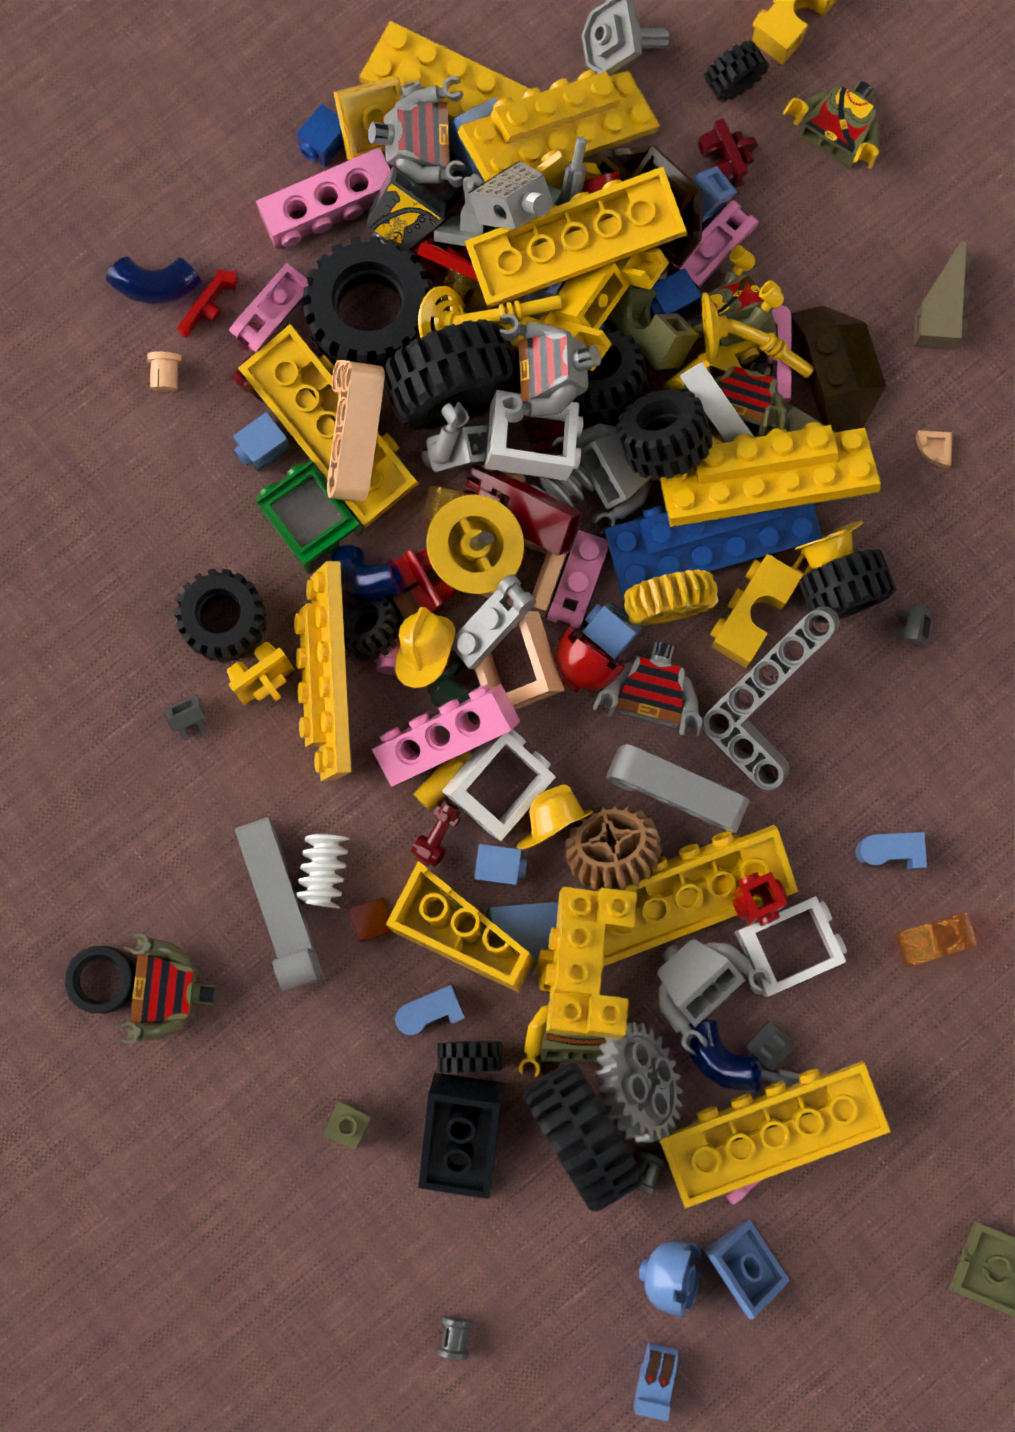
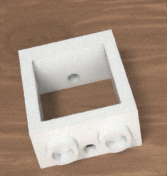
M496 390L490 404L485 468L567 481L573 469H578L581 459V449L576 448L577 437L580 438L583 428V417L578 416L579 403L571 402L558 415L536 416L565 422L562 457L506 448L508 420L506 419L505 411L514 410L516 407L505 408L503 407L502 400L509 394H515L521 398V394Z
M513 729L482 744L442 790L448 798L484 830L500 841L503 840L531 807L536 796L542 793L556 777L548 770L551 765L550 762L536 751L533 754L528 752L523 747L526 741ZM505 745L531 768L537 776L498 820L466 790Z
M816 896L778 912L780 918L770 924L761 927L760 923L756 922L734 932L745 957L752 962L750 966L754 970L758 968L764 969L770 975L771 984L764 978L756 979L758 986L763 990V997H769L846 962L843 954L847 953L845 944L838 933L833 934L828 923L832 920L830 911L825 902H819ZM809 909L830 958L777 981L755 933Z

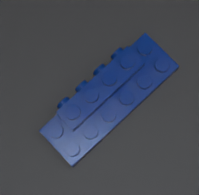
M813 503L670 527L667 510L665 511L662 505L644 510L645 517L603 528L622 596L633 585L653 579V577L685 572L687 570L712 571L767 555V553H776L822 539Z

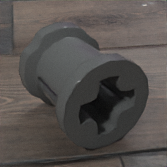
M640 1148L637 1166L643 1176L649 1164L650 1168L638 1189L655 1195L656 1189L654 1186L662 1168L668 1166V1161Z
M443 1316L444 1331L441 1347L437 1348L436 1354L450 1359L468 1360L470 1353L466 1349L469 1329L473 1328V1320L455 1316Z

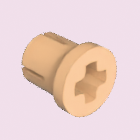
M160 351L148 353L147 362L151 363L150 389L156 391H177L178 364L182 363V355Z

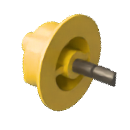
M465 495L451 500L433 517L427 533V553L433 569L446 584L461 592L484 594L497 590L501 580L510 574L515 575L522 562L524 539L521 527L515 516L506 506L490 497Z

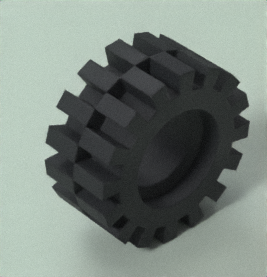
M752 40L749 42L744 41L740 46L738 44L733 46L731 51H725L724 55L721 58H716L714 60L715 64L710 65L707 68L708 71L704 73V80L719 102H727L729 99L731 101L738 94L741 96L745 93L746 89H751L754 83L759 82L762 79V75L767 73L769 63Z
M366 593L365 599L360 595L355 597L357 603L354 605L349 601L345 605L348 608L347 612L343 611L344 645L355 658L359 659L360 657L363 661H368L369 656L373 660L379 659L378 653L381 652L385 656L389 653L387 650L389 646L395 648L398 643L394 639L399 638L400 626L403 623L401 615L386 597L383 598L381 594L377 593L374 597L372 593ZM374 620H378L369 632L361 634L366 625Z
M502 1041L437 1043L438 1072L503 1071Z

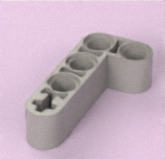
M628 744L618 747L605 777L607 782L631 792L639 791L732 833L737 832L750 802L748 798Z

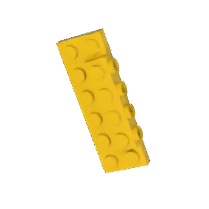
M392 21L388 23L359 76L360 83L362 84L399 76L401 86L412 81H420L421 86L425 88L438 85L441 88L448 77H458L461 83L451 85L448 92L454 94L462 91L463 97L461 100L451 101L447 97L442 98V102L448 103V123L457 116L494 97L498 101L504 97H511L513 101L521 99L523 94L530 90V88Z
M591 69L582 73L577 78V81L571 83L566 78L560 79L553 83L547 91L541 92L538 87L532 88L525 92L521 99L513 101L511 97H504L494 104L490 116L462 124L457 133L486 182L518 161L535 169L543 163L541 158L554 149L574 151L578 137H584L587 140L584 153L585 158L654 134L660 125L628 70L608 76L606 71L596 74Z
M660 167L623 182L622 180L610 181L601 190L591 194L588 192L578 193L572 196L567 203L559 206L553 204L546 215L537 216L520 228H498L465 241L486 305L490 309L499 304L509 302L684 237L687 233L664 167Z
M289 324L238 369L328 480L339 392H335L332 389L334 365L325 354L319 358L295 328ZM378 431L367 499L365 502L344 500L365 527H368L419 484L395 453L400 449L398 444L388 433L382 436Z
M810 422L797 431L787 432L786 429L780 430L775 428L769 431L767 436L753 438L750 434H740L731 442L719 444L716 440H712V448L708 449L709 454L706 459L700 460V465L696 468H690L689 472L683 475L678 474L674 478L666 479V477H662L660 479L670 527L880 492L881 486L865 428L833 433L831 425L822 426L819 422Z
M326 561L311 576V580H307L306 596L308 600H312V603H306L299 610V614H295L294 618L295 633L300 634V648L296 650V666L298 669H302V682L298 684L297 695L299 703H303L304 717H301L299 721V733L301 738H305V747H319V752L315 753L314 763L316 772L320 773L321 782L336 781L351 773L340 561Z
M771 825L743 837L738 833L732 835V832H721L712 837L713 843L703 847H699L698 844H690L682 847L679 850L680 855L669 860L664 856L658 858L657 869L650 870L649 879L639 878L638 887L633 884L626 885L625 891L637 892L634 928L630 933L605 930L603 967L737 916L732 904V900L735 899L733 893L740 886L738 881L753 873L758 872L759 876H763L772 872L775 880L778 879L783 885L787 896L797 893L796 882L778 828L775 825ZM753 897L757 907L763 905L759 897Z
M861 1061L829 1074L827 1072L820 1074L819 1069L805 1071L798 1075L800 1081L788 1086H786L785 1081L773 1083L764 1088L766 1094L752 1099L751 1094L738 1096L730 1101L732 1107L718 1111L717 1106L703 1109L697 1113L698 1119L692 1121V1125L670 1132L668 1137L661 1138L660 1143L684 1207H691L890 1133L891 1131L865 1063Z

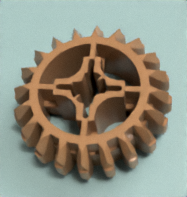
M617 803L612 810H607L602 805L599 813L595 814L592 812V814L588 815V819L578 820L577 827L570 828V838L566 839L565 845L566 860L568 865H570L572 874L576 879H580L584 887L591 885L595 891H599L603 887L609 889L619 887L625 891L626 885L629 884L638 887L639 878L649 879L650 870L657 869L658 858L661 857L662 852L660 834L657 832L652 819L646 818L642 810L635 812L631 805L621 810ZM612 844H614L615 846V853L612 852Z

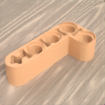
M338 360L334 365L332 389L335 392H339V400L327 480V494L329 498L365 502L367 499L385 381V371L382 366Z

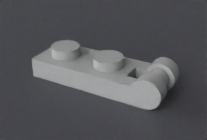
M510 574L501 580L498 584V589L455 635L451 648L469 669H476L536 603L535 598L529 592H524L521 589V582L514 574ZM509 598L514 601L512 608L506 603Z

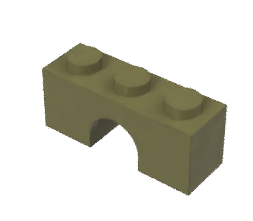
M630 285L606 318L607 322L623 331L625 336L630 335L634 338L635 344H639L642 354L646 357V362L651 367L658 370L680 368L699 334L679 314H655L651 320L650 305L657 292L653 288L648 290Z

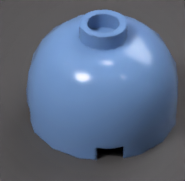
M671 1240L660 1244L654 1249L649 1260L643 1259L639 1280L645 1282V1293L650 1303L657 1309L683 1318L688 1316L684 1308L692 1310L700 1282L701 1270H696L694 1266L695 1258L702 1259L700 1245L687 1241Z

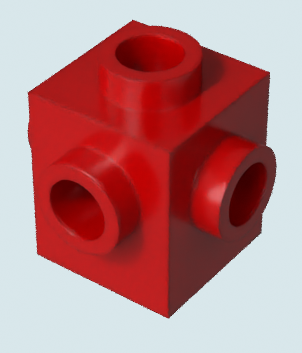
M758 872L738 881L740 886L733 893L735 899L732 900V904L741 920L746 919L749 926L759 922L761 927L780 918L778 912L788 904L786 901L787 895L783 885L778 879L775 880L772 872L763 876H759ZM754 896L762 900L763 905L761 908L757 907L753 899Z

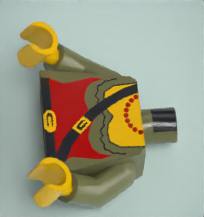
M859 81L852 91L837 85L831 92L822 91L803 100L799 98L791 99L782 114L784 116L786 114L793 115L796 118L793 124L796 126L802 121L798 137L849 169L858 160L866 161L869 164L868 168L872 169L879 154V124L874 119L877 112L876 107L868 103L874 94V89L868 83Z
M737 245L729 255L730 261L735 264L733 270H728L720 287L709 292L708 295L711 297L719 316L726 315L727 319L737 320L765 333L775 332L776 326L772 308L776 309L784 302L781 288L770 280L759 289L748 274L741 275L743 271H748L754 266L755 258L747 249ZM702 315L688 320V324L699 334L698 338L704 336ZM728 333V337H721L720 344L721 346H728L745 341V339Z

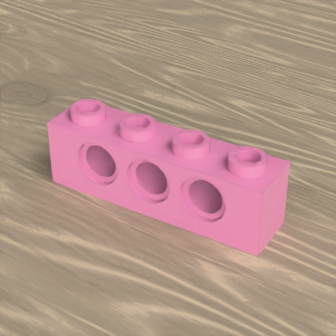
M380 147L257 200L259 214L275 248L294 246L307 235L324 233L332 227V224L344 219L346 221L356 219L364 210L371 208L390 172ZM357 184H364L368 186L367 189L362 192H355L352 190V188ZM327 197L337 199L334 204L329 206L321 204L322 200ZM298 210L306 212L305 216L300 219L290 217L293 212Z
M488 684L482 685L468 693L470 699L459 703L457 698L440 706L438 708L440 713L431 718L428 713H424L408 722L410 728L400 732L399 728L395 727L380 735L379 737L382 742L371 750L390 786L392 787L497 738L516 727L521 721L502 685L499 684L491 689ZM468 711L474 712L479 716L480 725L473 724L469 720ZM438 726H443L449 731L450 739L440 735ZM409 740H413L419 745L420 753L411 749Z

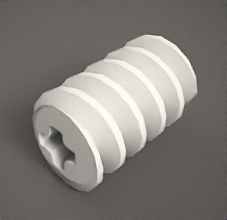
M323 833L305 836V842L314 846V848L303 850L302 855L312 860V862L301 864L300 869L310 875L299 878L298 883L306 887L307 890L297 892L296 898L308 905L340 909V906L331 902V898L342 895L341 891L333 888V884L344 881L343 877L335 874V870L346 868V864L337 860V856L348 854V850L339 846V842L350 840V838Z

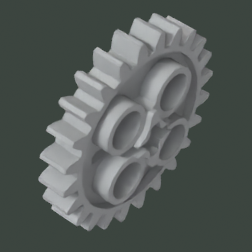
M635 1022L626 1024V1035L621 1040L605 1038L607 1043L600 1045L604 1055L597 1057V1061L603 1066V1070L598 1071L597 1075L603 1079L604 1084L599 1087V1090L606 1092L607 1095L603 1102L604 1106L611 1105L610 1119H619L618 1130L626 1129L627 1138L635 1137L637 1143L644 1141L649 1143L668 1137L669 1131L676 1128L673 1121L680 1120V1116L676 1111V1108L682 1107V1103L677 1099V1094L682 1093V1089L676 1086V1080L680 1078V1075L673 1073L672 1068L676 1062L675 1060L669 1061L667 1057L670 1050L669 1047L662 1049L661 1036L654 1038L653 1029L645 1030L643 1023L638 1025Z

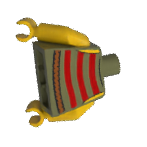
M549 1005L540 1008L528 1025L524 1052L527 1056L521 1060L519 1065L521 1075L523 1074L524 1064L527 1062H532L536 1066L534 1078L539 1075L541 1069V1062L537 1058L539 1055H541V1061L599 1063L597 1057L604 1055L600 1045L607 1043L604 1037L546 1033Z

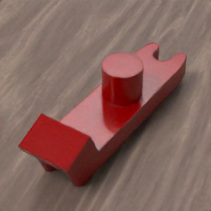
M217 269L213 280L177 327L180 335L187 338L203 316L212 322L217 320L221 309L213 303L224 288L236 290L239 279L237 270L233 269V272Z

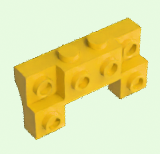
M654 247L568 279L557 294L560 296L562 309L544 312L537 323L549 324L570 331L573 337L584 343L585 347L592 344L595 345L602 359L612 343L605 333L599 330L601 325L630 285L650 290L669 262L662 251ZM595 366V367H592V368H589V369H587V370H589V371H594V369L596 368V366Z
M564 886L559 892L556 928H551L548 944L549 950H554L553 964L548 963L545 975V985L551 986L546 1033L596 1036L619 1040L626 1035L628 999L600 995L605 930L627 933L632 931L635 922L637 892L609 888L592 891Z

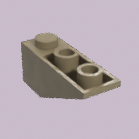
M961 240L915 314L914 346L954 350L960 340L966 337L968 319L963 318V306H967L969 286L964 285L965 274H968L970 270L971 254L966 253L967 241Z

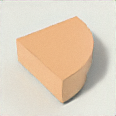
M918 430L916 442L922 455L932 464L949 469L952 459V432Z

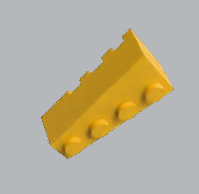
M417 862L386 925L395 934L519 993L535 962L531 954L481 914L479 910L458 895L444 881L434 875L421 862Z

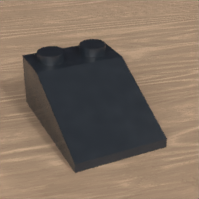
M434 1072L428 1093L418 1188L486 1199L490 1198L505 1083Z

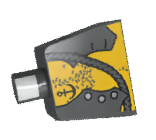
M393 166L371 206L367 226L374 231L371 236L380 237L381 243L387 244L388 240L391 239L400 243L401 251L407 248L411 249L444 220L446 202Z

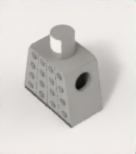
M521 161L514 163L468 192L478 223L486 226L517 229L537 216L546 215L553 205L543 174Z

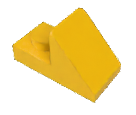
M745 340L728 346H719L714 362L710 363L709 373L714 379L720 375L723 376L730 367L736 366L741 368L739 361L741 364H746L760 355L759 345ZM706 352L698 355L697 358L707 360Z

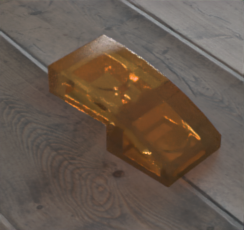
M967 911L895 933L906 968L978 945Z

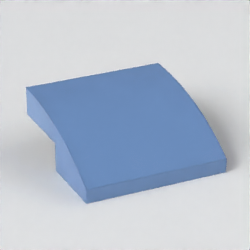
M558 902L488 908L489 920L527 950L535 962H537L540 949L549 950L551 928H556ZM534 964L528 976H536L533 974Z

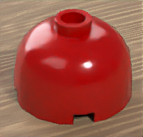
M567 627L555 648L554 655L557 669L564 676L561 679L562 684L576 693L581 688L589 692L602 691L603 688L619 677L625 668L624 663L621 661L616 665L612 662L613 658L583 633L579 639L572 635L576 629Z

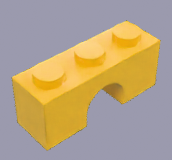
M773 0V6L768 11L763 9L754 20L752 26L755 30L752 41L783 65L803 41L808 26L796 16L794 11L800 8H809L823 17L837 0Z
M768 553L762 563L755 559L745 576L751 580L745 591L738 588L727 605L733 609L728 619L725 620L720 617L710 633L715 638L711 648L746 668L768 634L753 623L750 615L751 607L758 603H767L781 611L803 574Z

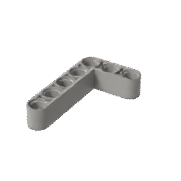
M817 607L808 613L707 712L703 719V728L706 734L763 790H774L782 784L789 774V763L747 718L836 633L840 623L839 616L830 607ZM821 615L827 618L830 625L828 632L821 633L815 630L813 627L814 616ZM796 640L802 644L804 648L802 657H794L789 653V641ZM765 665H772L777 669L779 674L777 681L772 682L765 678L763 675V667ZM745 689L752 693L754 698L753 705H744L739 700V690ZM720 713L728 718V729H721L716 725L714 720L715 714ZM744 738L752 742L754 746L753 754H746L741 751L739 739ZM764 764L774 765L779 772V777L777 779L768 778L763 771Z
M268 816L236 827L235 831L277 955V959L272 960L281 990L283 992H292L323 981L322 968L299 900L296 898V891L270 817Z

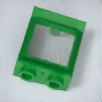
M312 460L306 464L301 462L292 467L287 472V478L278 484L273 482L264 487L259 492L260 497L255 500L261 512L307 573L313 569L311 566L312 561L325 552L329 555L336 552L340 548L339 542L353 532L357 537L363 533L360 523L354 518L342 500L328 497L327 481Z

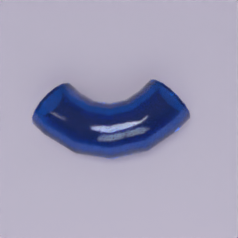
M123 257L111 266L106 275V281L118 292L132 301L152 305L177 301L202 284V280L197 272L181 257H178L165 268L158 270L144 269L130 257Z
M353 545L340 546L331 554V561H340L342 589L352 597L376 600L404 591L401 572L392 559L366 565L364 552L359 547Z
M703 1019L696 1027L692 1023L689 1024L692 1030L701 1033L707 1040V1046L705 1047L699 1037L692 1038L690 1040V1048L695 1052V1055L688 1052L689 1057L705 1077L727 1089L745 1092H758L760 1090L762 1070L759 1058L756 1055H737L728 1050L721 1041L718 1021L716 1019Z

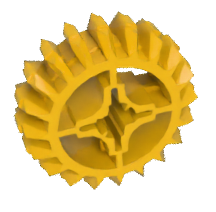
M687 570L685 572L665 574L642 581L640 584H635L629 588L624 594V607L629 621L638 626L677 621L693 615H699L701 612H706L713 608L719 601L717 596L718 588L716 582H714L713 575L705 570Z

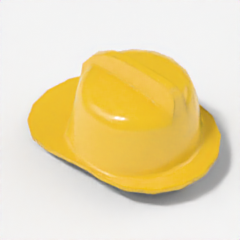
M863 520L839 527L824 534L822 539L796 547L795 550L801 549L809 565L813 569L840 557L854 553L852 531L862 525Z
M420 607L417 613L410 615L403 621L398 635L400 647L395 662V672L400 682L407 687L422 688L434 683L442 675L455 639L456 630L453 622L446 617L431 613L425 607Z
M562 784L543 791L536 796L529 811L532 833L518 843L517 849L522 850L534 846L570 823L587 817L593 811L582 809L568 785Z

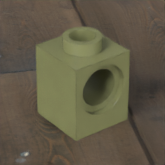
M341 1099L338 1101L322 1135L355 1151L359 1147L373 1114Z

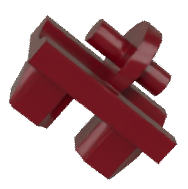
M719 119L714 122L711 131L699 137L697 145L704 158L719 153L722 161L711 165L710 168L717 166L730 183L732 182L735 189L744 185L743 177L748 173L746 165L754 162L751 152L757 148L758 144L754 137L744 138L741 131L731 135L725 119Z

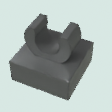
M910 604L909 612L905 610L896 612V617L900 620H907L906 627L902 630L893 629L892 633L900 639L908 640L915 647L929 648L935 614L924 605Z
M197 694L165 708L167 721L172 731L179 730L180 736L185 741L189 740L186 728L191 724L198 725L202 733L206 732L204 709Z
M767 1021L744 1047L768 1071L772 1072L795 1048V1045L770 1021Z

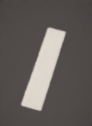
M703 363L697 364L680 375V378L690 392L694 393L695 397H699L704 412L726 442H731L740 434H750L755 438Z

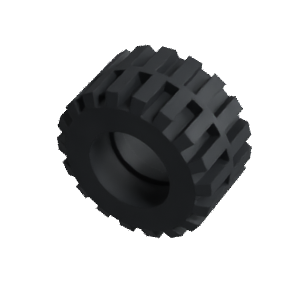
M602 329L612 345L601 359L600 365L596 366L594 371L587 370L588 388L586 392L578 395L572 401L579 403L578 416L583 417V421L589 418L590 423L597 424L599 420H603L604 424L612 423V419L619 418L620 414L625 412L624 409L629 404H633L635 399L645 396V393L649 391V378L641 348L638 343L635 344L633 337L630 335L624 336L623 331L616 330L614 333H611L610 329ZM614 373L607 378L593 380L601 374Z
M664 388L661 391L649 392L648 395L640 396L635 399L633 404H629L624 409L625 412L620 414L618 418L619 423L616 429L628 465H630L634 473H639L644 478L651 476L653 480H659L662 477L670 479L678 474L683 475L689 472L690 468H696L700 465V460L706 459L709 454L708 449L712 448V435L702 402L699 397H695L694 393L690 391L684 392V389L676 388L670 390V388Z
M866 549L835 559L807 573L799 582L810 612L817 607L826 606L832 608L839 616V619L871 608L890 598L897 590L883 553L879 549ZM821 615L814 616L813 618L815 623L829 622L827 618Z
M216 569L208 570V575L204 577L199 573L194 576L196 581L192 585L187 581L183 586L185 593L183 595L178 594L176 599L179 607L174 608V616L178 620L176 623L178 631L189 646L197 654H202L206 659L213 660V658H216L219 662H227V658L231 657L234 660L242 658L240 654L247 651L248 654L254 650L252 645L255 642L260 643L263 638L261 632L266 630L267 625L265 621V616H267L266 608L255 586L250 581L248 582L243 575L238 572L234 575L228 569H223L222 573H217ZM222 598L235 600L241 608L237 624L224 633L208 632L202 625L203 613L207 606L213 601Z

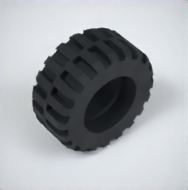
M370 236L369 242H361L360 237L350 238V245L343 247L341 242L331 247L333 254L328 257L323 253L317 260L318 269L310 270L307 276L309 286L304 287L303 292L305 304L303 308L311 337L317 343L318 350L325 354L326 357L330 356L332 364L335 365L338 360L378 365L384 368L387 360L391 356H395L396 351L408 346L409 342L417 338L420 339L418 329L419 309L425 295L433 289L432 281L428 279V271L422 262L417 263L416 255L407 248L403 252L400 251V243L390 239L387 244H383L380 237ZM375 282L394 289L401 297L402 310L398 317L388 326L374 331H361L348 326L340 319L338 305L342 297L353 287L363 283ZM431 317V330L433 331L434 317Z
M479 319L476 322L472 320L464 321L462 324H452L445 326L444 329L429 332L426 336L420 339L417 338L409 342L408 346L396 351L395 356H391L387 360L386 365H384V385L398 421L405 427L414 430H421L423 428L429 430L438 426L443 427L448 424L441 413L442 408L446 404L450 403L455 408L456 404L460 402L468 416L471 417L481 414L490 408L496 390L507 392L517 390L519 383H521L520 365L511 342L504 340L500 335L499 330H505V328L492 320L489 322L486 319Z
M567 1063L526 1088L523 1094L524 1100L590 1211L599 1212L641 1186L644 1176L577 1064Z

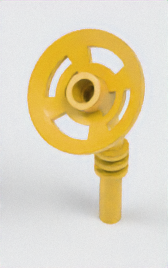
M437 286L431 289L422 300L418 314V329L420 338L432 332L431 317L435 318L434 324L437 331L444 329L445 326L458 325L469 320L476 322L479 319H486L488 322L492 320L499 323L501 322V316L504 314H512L520 322L526 316L562 309L560 296L555 295L524 303L516 300L514 305L511 302H507L506 307L503 304H499L497 309L466 313L464 303L454 289L447 286ZM448 295L449 300H444L438 305L435 304L440 297ZM447 306L450 307V311H443Z
M707 292L702 293L703 332L706 356L709 363H713L717 356L721 337H728V333H731L759 345L761 351L771 356L774 360L780 359L804 378H808L812 374L814 367L787 348V343L780 337L776 336L773 332L765 333L737 320L727 319L726 315L719 316L711 297Z

